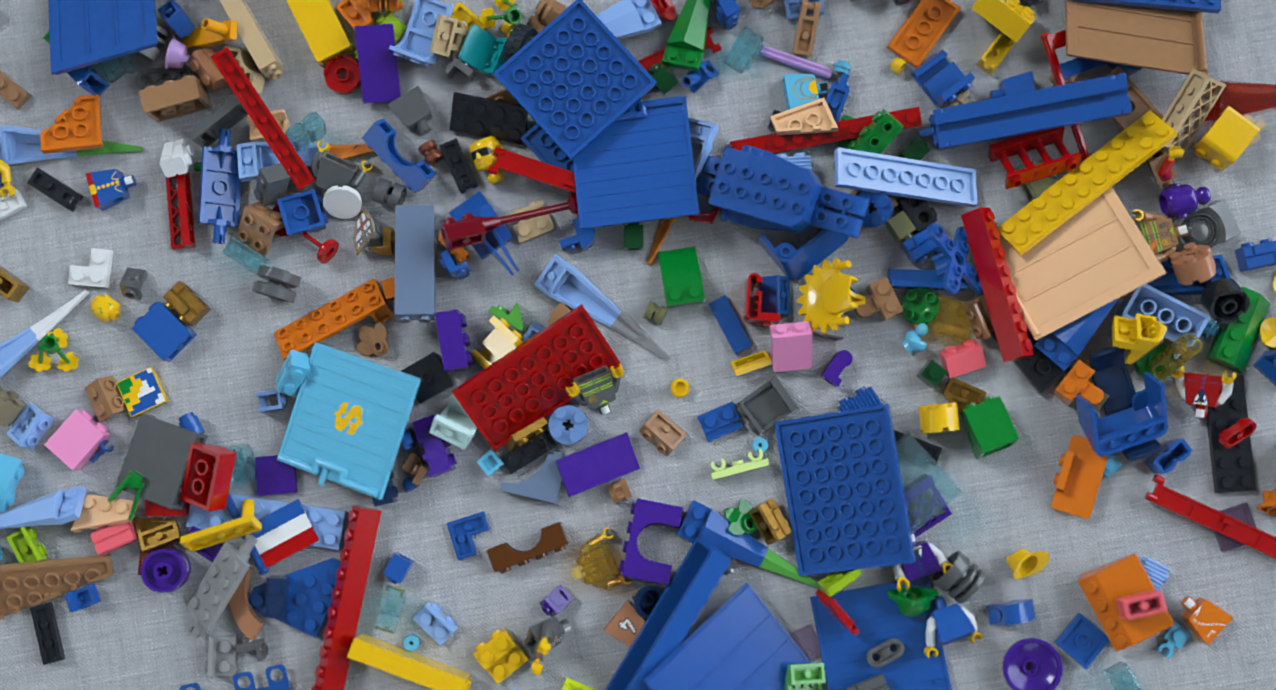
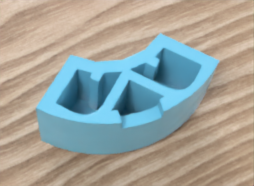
M1 453L0 512H5L15 501L16 487L24 475V469L21 459Z

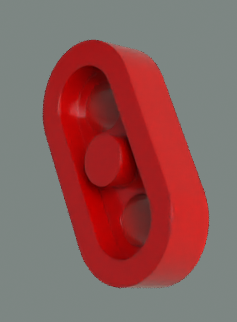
M1250 418L1238 420L1236 424L1220 433L1219 443L1225 448L1235 446L1255 431L1256 423Z

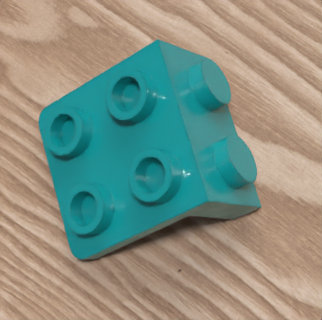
M472 25L458 57L461 61L483 74L494 76L493 73L505 62L504 51L507 38H496L479 26Z

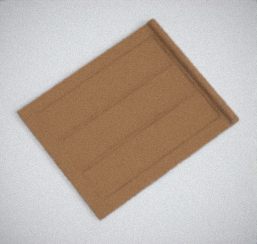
M1065 0L1067 56L1189 75L1192 69H1195L1207 75L1202 12Z

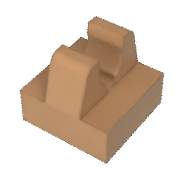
M625 479L607 486L614 504L632 497Z

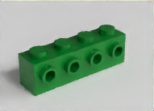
M883 109L873 116L871 124L868 127L865 126L860 131L858 139L852 141L846 149L881 154L904 126L888 111Z

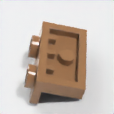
M659 409L639 430L644 439L654 444L657 450L666 456L687 435Z

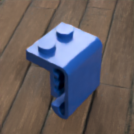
M943 50L911 73L914 80L937 108H940L945 103L950 104L957 98L956 95L961 91L965 93L973 86L971 83L975 79L971 72L965 76L954 61L949 63L945 58L948 54Z

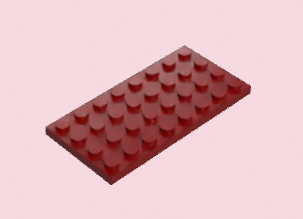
M581 304L452 390V394L494 452H496L508 443L511 435L543 417H548L557 408L572 401L573 398L568 394L565 387H573L574 378L604 365H607L609 369L611 366L616 369L621 363Z

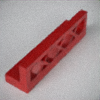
M190 173L166 177L171 249L196 248ZM171 179H177V190L172 187ZM177 196L179 202L178 209L173 205V200ZM179 214H180V228L175 224V218H176ZM181 233L182 244L177 245L176 237Z

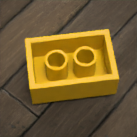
M977 0L971 7L972 10L1016 43L1036 18L1035 12L1027 6L1024 8L1019 4V0Z

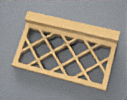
M1192 69L1162 118L1165 123L1177 132V137L1165 145L1166 147L1180 146V141L1184 139L1181 144V150H1184L1185 153L1226 84ZM1206 93V97L1202 99V95ZM1185 128L1184 132L1180 134V130Z

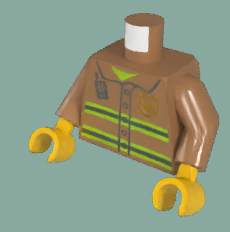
M1140 209L1130 212V214L1136 215V218L1133 219L1134 223L1142 221L1138 222V227L1148 245L1158 240L1153 253L1160 263L1166 262L1170 258V254L1176 252V248L1179 246L1177 238L1188 235L1186 224L1174 227L1172 219H1168L1164 215L1142 212Z

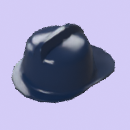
M647 586L638 590L635 596H632L637 614L648 618L665 589Z

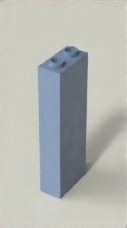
M395 205V320L401 323H409L411 320L428 323L431 320H435L434 205Z

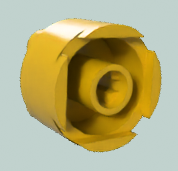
M956 402L918 406L921 433L960 430Z

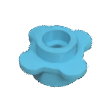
M1209 320L1202 332L1207 335V340L1211 336L1215 337L1220 331L1219 323L1216 320L1215 322Z

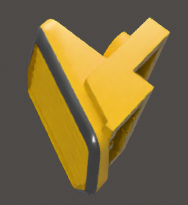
M1136 313L1134 319L1114 315L1112 319V346L1125 349V364H1134L1163 341L1168 328L1162 322L1156 321V317Z

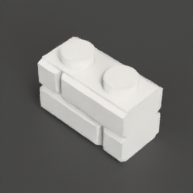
M185 139L176 140L175 143L173 141L164 143L159 164L167 178L176 176V174L187 173L189 165H192L191 156L194 155L193 148L190 144L188 145Z

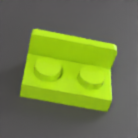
M860 569L832 572L817 583L822 592L831 597L854 582L862 572Z

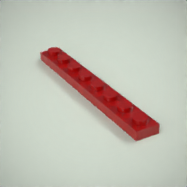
M225 47L210 56L297 189L301 190L314 182V177L229 48Z

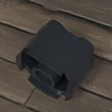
M1223 278L1206 283L1201 295L1202 306L1214 320L1221 324L1237 321L1240 319L1238 316L1243 312L1246 313L1250 305L1248 296L1232 278Z

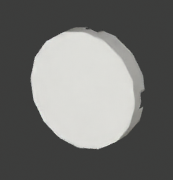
M337 185L326 191L323 198V206L330 215L340 219H349L358 215L362 207L360 194L355 189L344 185L343 187H338Z

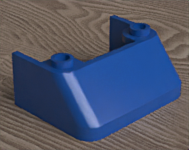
M827 208L828 211L840 214L837 210ZM823 229L798 250L790 243H781L774 248L763 233L757 241L785 276L789 277V280L797 281L810 272L814 265L820 264L845 244L849 236Z
M1144 372L1145 389L1133 396L1131 408L1102 418H1098L1095 408L1080 395L1075 396L1079 423L1093 451L1099 456H1108L1162 437L1167 432L1168 419L1164 384L1149 372Z

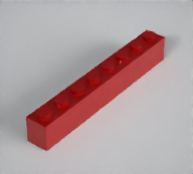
M979 207L962 214L961 218L1003 362L1015 361L1034 355L1032 351L1033 345L1027 334V325L1021 314L1022 308L1016 297V288L1011 280V271L1006 263L1005 250L1001 246L999 239L1000 233L994 222V213L989 207Z

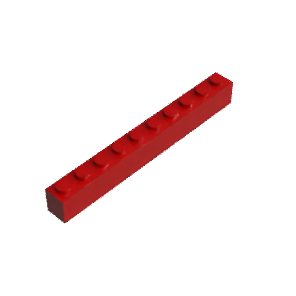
M353 505L352 510L349 512V525L344 534L345 544L340 553V568L336 572L337 582L332 591L333 601L328 610V624L323 634L324 643L319 651L320 662L315 670L316 681L311 690H344L351 659L347 656L356 635L382 512L375 508Z

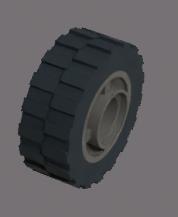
M523 24L515 26L505 44V60H509L534 38L538 31Z

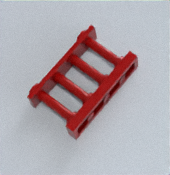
M1065 127L1019 135L989 144L988 158L990 162L1000 160L1008 173L1005 180L1006 189L1019 187L1029 182L1071 171L1080 166L1081 153L1078 152L1070 155L1062 142ZM1055 144L1062 157L1052 160L1044 146ZM1036 149L1044 163L1034 166L1026 152ZM1018 155L1026 168L1015 171L1008 157Z

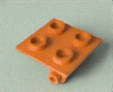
M367 0L364 3V8L369 12L379 11V9L380 12H383V0H379V4L378 0ZM384 0L386 12L389 11V8L390 11H400V9L404 8L403 1L389 0L388 3V0Z

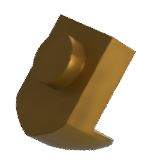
M383 227V246L371 247L369 249L381 255H393L395 244L394 230L391 227Z

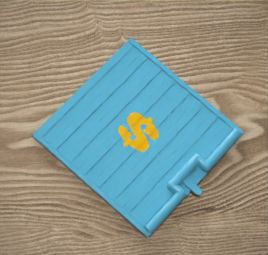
M315 342L309 358L310 369L300 386L277 460L320 476L319 485H324L326 479L371 497L382 499L421 379Z

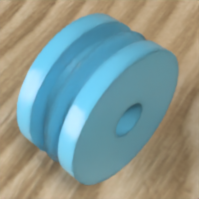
M758 437L753 440L752 448L756 452H758V449L764 452L768 448V443L766 439Z
M411 634L404 640V647L408 651H414L420 646V638L417 635Z

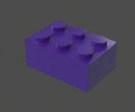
M458 309L435 313L444 371L453 373L470 370L474 361L472 353L468 351L467 347L471 344L469 334L464 329V327H467L466 316Z

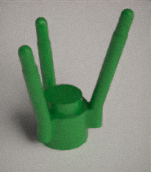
M134 470L128 472L123 482L107 499L108 502L113 501L125 487L130 490L138 488L129 521L133 520L141 491L145 486V483L142 482L144 476Z

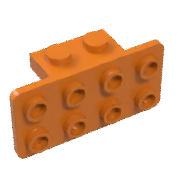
M1073 435L1066 455H1061L1059 465L1062 468L1060 473H1056L1053 484H1056V490L1051 503V507L1055 510L1084 519H1089L1108 460V456L1102 457L1093 451L1087 438Z

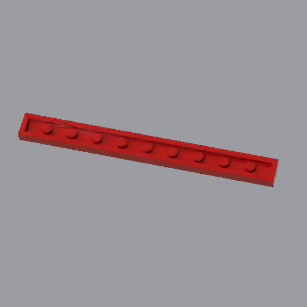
M919 107L889 112L904 126L902 130L922 126ZM874 115L836 122L838 132L777 135L774 133L731 141L730 144L731 148L740 151L743 145H748L774 154L855 139L860 136L859 133L865 126L868 127L871 124Z

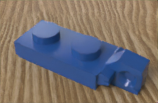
M842 73L839 82L834 81L826 98V103L835 122H838L850 92V86L846 85L850 75Z

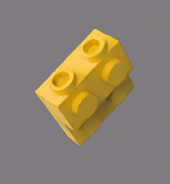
M506 628L502 631L497 629L490 635L492 639L487 643L482 641L475 647L476 652L473 654L497 684L529 660L528 656Z

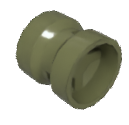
M650 301L643 318L647 320L652 319L656 324L661 325L668 308L657 306L655 302Z

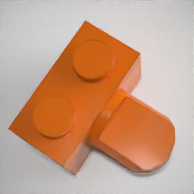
M1078 360L1055 389L1053 395L1067 405L1072 403L1075 396L1080 395L1091 406H1096L1103 400L1104 392L1089 381L1095 370Z

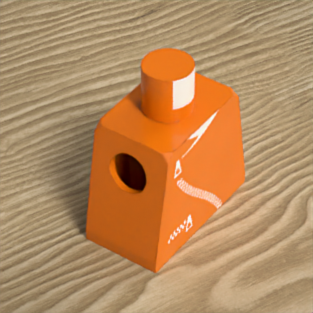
M1186 596L1180 603L1187 610L1182 615V620L1198 641L1203 644L1209 645L1233 619L1231 615L1204 598H1198L1194 601L1190 596Z

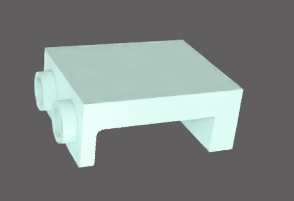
M452 394L446 408L440 415L437 414L434 418L429 433L465 450L478 431V428Z

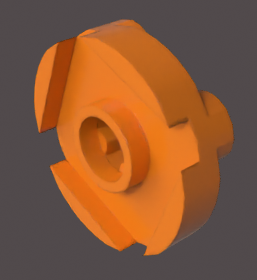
M440 232L437 239L445 246ZM463 247L449 250L461 263L466 262L471 257Z

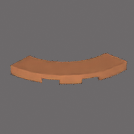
M250 566L231 597L229 604L234 620L240 630L250 640H256L264 622L259 619L252 605H249L247 593L249 592V582L253 572V568Z

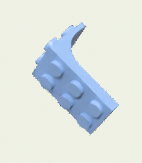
M416 0L404 37L398 45H390L389 49L394 51V55L410 59V61L426 66L429 63L436 64L439 54L429 52L438 14L451 17L454 6L438 0Z

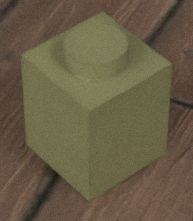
M901 211L884 223L896 242L900 240L905 242L913 236L912 232L916 230L904 211Z

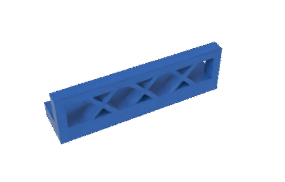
M887 270V278L893 289H916L921 287L930 290H945L943 284L944 276L938 277L936 270ZM963 278L961 279L959 291L969 288V285Z

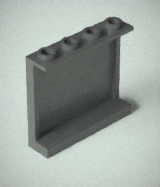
M141 413L115 488L123 482L130 470H134L144 476L142 482L145 483V486L141 491V498L170 509L182 510L185 501L180 499L190 444L193 442L205 444L208 435L185 429L155 418L152 415ZM125 487L123 491L136 495L138 488L130 490Z

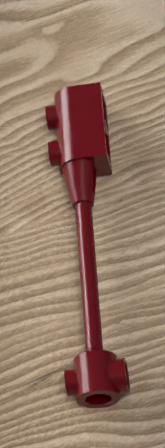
M572 193L565 203L503 217H474L472 213L463 215L462 220L459 221L449 217L440 226L441 235L448 251L485 242L486 232L503 224L564 210H570L572 214H577L578 216L577 196L575 193Z

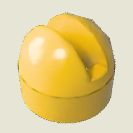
M894 58L890 64L891 70L899 75L907 62L901 58Z

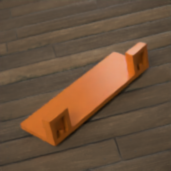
M372 279L274 332V336L282 358L285 361L290 350L305 353L304 351L314 346L315 342L320 343L371 315L376 323H384L395 317V315L384 300L377 281Z

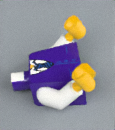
M912 532L916 562L892 566L896 581H898L897 590L901 591V584H904L908 590L909 581L942 571L941 568H943V573L945 574L946 570L950 569L953 564L949 563L942 551L932 543H927L924 540L917 542L915 533Z

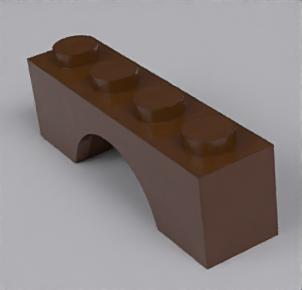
M560 521L542 528L538 544L530 550L519 551L505 542L488 549L487 553L494 572L500 571V574L512 570L510 567L512 565L518 564L520 567L530 563L529 559L536 557L537 560L548 556L547 552L554 550L555 553L566 549L565 545L569 542Z

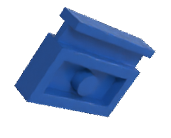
M733 401L697 416L708 442L743 427Z

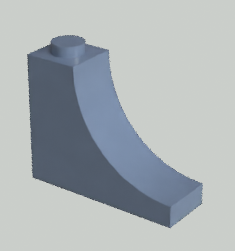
M553 451V454L548 453L542 468L534 476L519 483L501 482L499 490L557 503L562 479L555 460L564 457L565 453Z

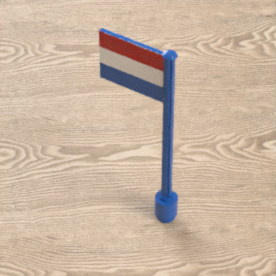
M193 412L179 418L180 427L198 433H205L197 415H194ZM228 493L226 506L233 520L241 518V514L230 493ZM299 499L258 520L262 524L261 531L250 534L258 540L250 554L259 570L258 574L263 575L269 571V567L320 541Z

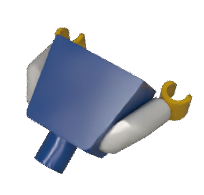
M944 597L933 600L936 610L930 614L927 620L925 656L929 658L931 650H933L935 657L938 656V651L934 646L938 648L966 637L972 643H975L974 636L979 640L982 639V634L976 632L978 628L973 614L960 607L958 603L947 606Z

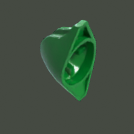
M901 587V591H898L897 588L887 591V595L896 602L900 612L907 617H916L924 611H928L930 609V602L939 594L937 589L909 587L908 590L906 587Z

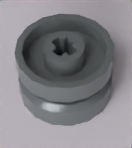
M260 265L257 275L268 280V282L255 281L252 291L274 299L294 303L296 293L286 289V286L292 288L299 287L301 277L283 269Z

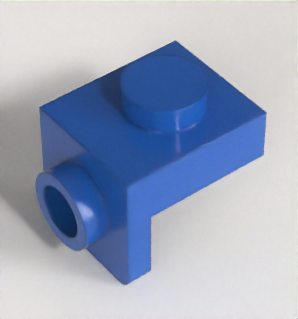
M95 583L64 595L70 612H75L101 602Z

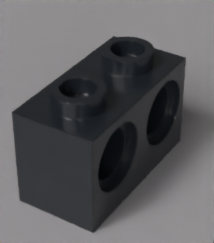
M901 197L897 200V208L900 212L904 211L915 226L914 235L938 220L935 209L929 207L926 202L927 200L915 199L917 206L913 207L908 202L910 198ZM920 214L926 216V223H923L919 220Z

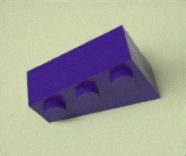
M435 414L412 422L418 444L421 445L424 454L422 455L423 460L427 462L430 470L427 472L428 477H436L455 470V465L457 464L455 454H451L449 450L451 443L429 433L433 420L436 417Z

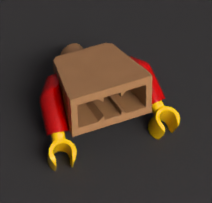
M1181 146L1170 147L1169 155L1163 147L1146 160L1157 184L1162 185L1164 189L1168 188L1169 185L1175 184L1173 179L1177 178V174L1173 165L1175 164V158H1182L1184 155V150H1181Z

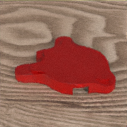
M821 590L815 592L816 596L820 599V603L852 635H857L860 632L852 619L832 597L830 598Z

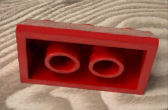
M191 443L180 499L206 511L225 509L237 452L221 446Z

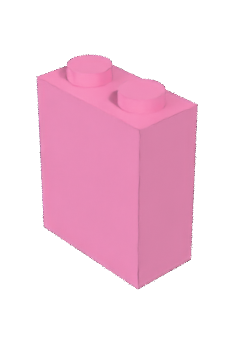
M809 321L770 325V358L773 372L811 368L812 332Z
M75 409L44 444L72 470H81L99 450L100 443L103 440H108L111 436L107 432L108 428L100 422L97 423L93 419V414L85 409Z

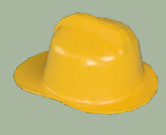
M1021 548L1007 556L1006 561L1013 572V578L1019 580L1043 570L1049 562L1050 556L1046 551L1033 553Z

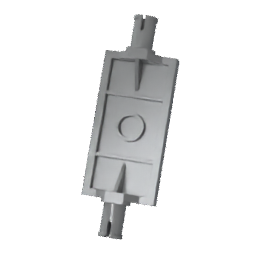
M247 534L239 548H236L231 542H225L187 604L197 618L189 629V633L192 636L200 637L204 628L206 630L213 629L251 566L247 562L250 558L249 554L258 542L254 536Z

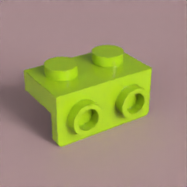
M31 526L20 527V530L6 537L19 563L48 560L46 556L47 550L43 544L39 543L37 539L38 533Z

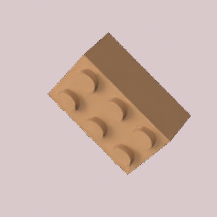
M193 75L183 76L182 79L177 81L168 80L159 86L150 85L145 87L144 90L139 91L144 113L156 122L212 108L207 86Z

